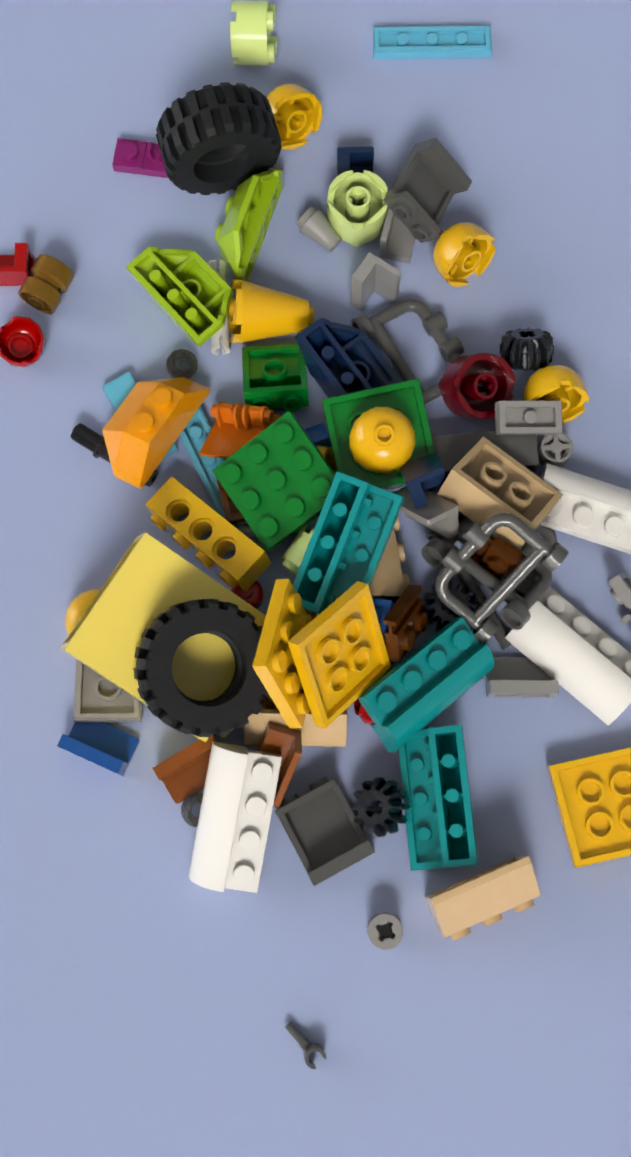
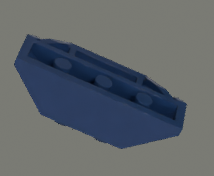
M320 318L295 336L309 373L328 398L402 382L364 330Z

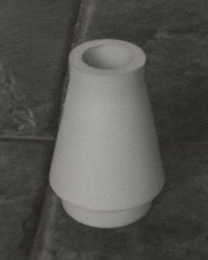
M314 206L310 207L297 222V225L301 228L300 233L323 246L329 252H332L342 241V238L334 230L321 209L317 210Z

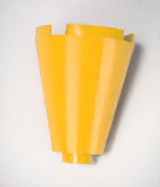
M241 279L232 280L231 288L236 290V296L231 299L228 310L229 333H234L229 339L230 343L238 344L300 333L308 325L314 323V307L309 306L307 299Z

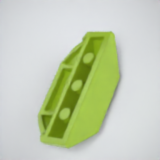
M276 168L251 176L237 187L234 197L228 198L225 208V215L227 216L224 224L220 223L217 227L215 241L218 242L220 255L227 262V269L235 280L241 279L249 282L283 189V170Z
M149 246L126 266L127 270L159 308L197 346H202L225 325L233 290L195 251L159 249L158 247Z

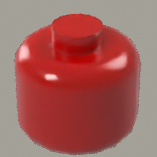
M255 581L246 592L237 585L231 588V592L256 609L263 602V590L258 581Z

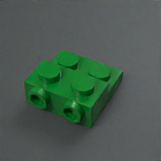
M298 343L242 347L245 404L259 407L268 406L269 410L284 408L286 411L297 412L302 407L309 406L306 363Z

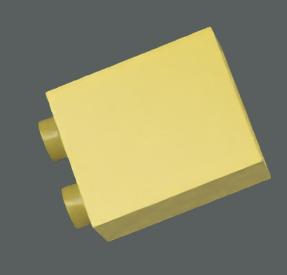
M145 532L135 538L60 649L147 705L141 699L137 690L139 688L138 681L134 679L133 668H136L137 658H134L136 647L140 646L143 639L141 638L145 628H149L152 625L153 619L157 615L164 613L175 604L198 599H218V601L236 604L238 609L248 611L255 617L254 622L257 626L264 625L266 615ZM209 633L196 634L184 640L177 648L172 661V676L178 689L187 697L199 701L212 700L224 693L229 687L235 672V659L230 646L222 638ZM191 734L192 736H194V737H196V738H198V739L204 741L205 743H206V741H207L208 738H209V737H198V736H196V735ZM228 734L222 735V736H220V737H221V738H224V737H226Z

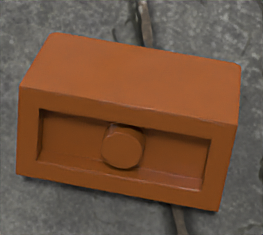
M269 722L257 751L280 754L282 756L273 804L274 807L279 808L302 754L301 731Z
M213 734L210 735L206 743L199 739L152 768L158 779L164 783L175 803L179 804L204 789L212 741L218 742Z

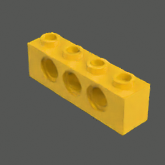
M172 476L145 504L152 513L149 519L162 531L166 528L174 533L172 538L185 550L189 547L197 552L195 557L208 569L212 566L220 571L218 576L231 588L237 585L246 592L271 564L268 555L261 547ZM183 514H189L185 520L178 521L179 517ZM212 532L208 539L200 540L203 534ZM236 551L230 559H223L227 552Z

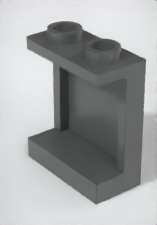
M437 138L414 144L388 191L384 203L420 243L437 240L443 233L438 224L453 195L467 191L472 180Z
M326 776L308 786L311 790L309 793L298 797L297 793H293L282 799L281 808L275 811L314 886L375 853L360 824L354 822L356 817L343 795L337 780L334 778L328 781Z

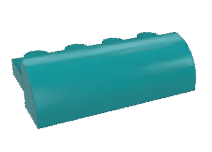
M336 472L293 583L296 593H299L304 608L321 613L357 581L368 584L370 589L405 499L403 496L373 486L341 472Z
M456 617L370 686L358 700L372 719L373 723L370 725L387 751L395 752L492 671L495 666L494 657L488 645L480 644L475 638L464 618Z
M463 725L441 726L420 730L398 749L402 790L407 792L403 800L404 803L411 806L408 810H405V817L408 820L406 821L411 871L479 865Z

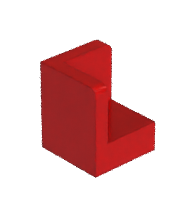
M15 243L14 255H0V286H22L26 277L33 276L30 270L34 265V255L28 243Z

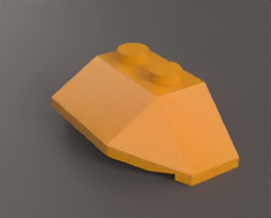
M185 377L137 382L102 429L114 476L142 489L209 395L210 389Z

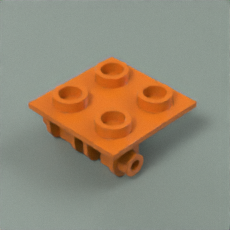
M218 402L216 405L213 404L210 414L211 417L216 418V421L199 455L229 458L279 419L280 415H274V411L269 410L268 406L259 407L245 404L242 407V404L236 403L233 407V404Z

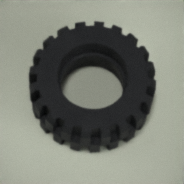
M222 82L218 86L209 84L203 86L201 90L195 91L194 89L187 92L186 96L182 99L177 98L173 101L171 108L167 107L156 128V137L167 177L179 189L186 190L191 194L198 192L201 195H210L211 193L219 195L229 190L236 191L237 187L251 176L269 171L270 167L273 168L279 158L282 147L269 100L257 89L242 83L231 85L229 82Z
M218 599L189 600L175 604L164 613L157 615L153 619L152 625L149 628H145L141 635L143 639L140 646L136 647L134 658H137L136 668H133L134 679H137L139 685L138 693L154 716L182 733L193 734L198 737H210L212 734L219 736L229 734L232 728H242L248 724V717L251 714L258 715L264 707L260 704L263 697H269L270 695L252 667L263 626H257L254 622L255 617L248 611L238 609L236 604L218 601ZM200 633L213 634L225 640L230 646L235 659V672L229 687L219 697L206 701L194 700L184 695L176 686L172 676V661L177 648L187 638Z

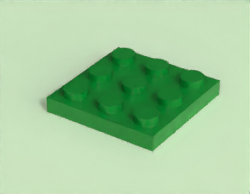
M419 379L322 399L338 472L365 481L381 489L405 484L400 469L390 474L369 472L364 470L351 454L349 434L353 423L363 412L374 407H391L401 411L410 420L415 431V448L411 458L405 464L435 452Z
M291 411L286 412L212 470L266 551L274 549L321 513L335 477V472Z

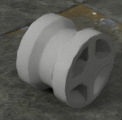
M564 433L546 435L538 448L539 463L542 466L545 463L558 467L564 466L573 452L571 439Z
M384 912L378 913L371 918L367 932L371 942L377 948L387 950L399 944L403 936V927L394 915Z

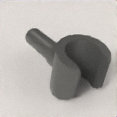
M291 1021L285 1026L304 1051V1059L309 1068L316 1069L315 1064L309 1059V1055L312 1052L317 1051L321 1053L322 1057L326 1060L324 1049L319 1043H311Z

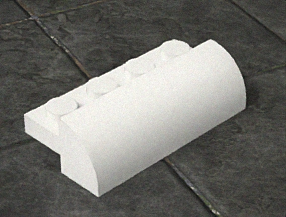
M545 463L542 467L540 478L563 494V496L541 525L631 554V490Z
M549 586L545 593L529 609L530 620L522 629H512L505 639L553 680H558L560 686L609 726L631 703V653Z
M212 741L188 875L193 883L219 892H224V888L258 892L282 760L280 754L248 750L245 746Z

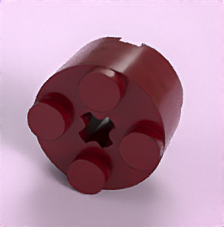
M488 353L465 355L449 364L439 381V389L446 406L455 415L463 419L495 417V402L513 400L514 395H512L515 376L510 365L500 356Z

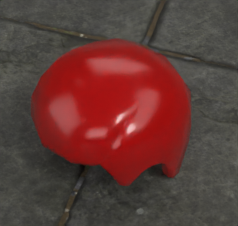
M15 316L7 324L0 327V356L11 366L28 367L38 361L43 355L46 341L41 327L31 318Z

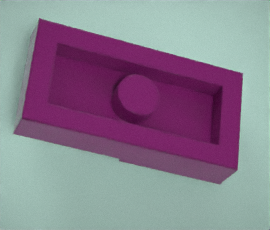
M117 138L112 163L114 171L168 178L158 144Z

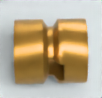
M40 254L30 270L33 276L26 277L18 291V295L33 308L43 313L54 314L61 301L60 292L67 291L75 275L64 263L49 255Z

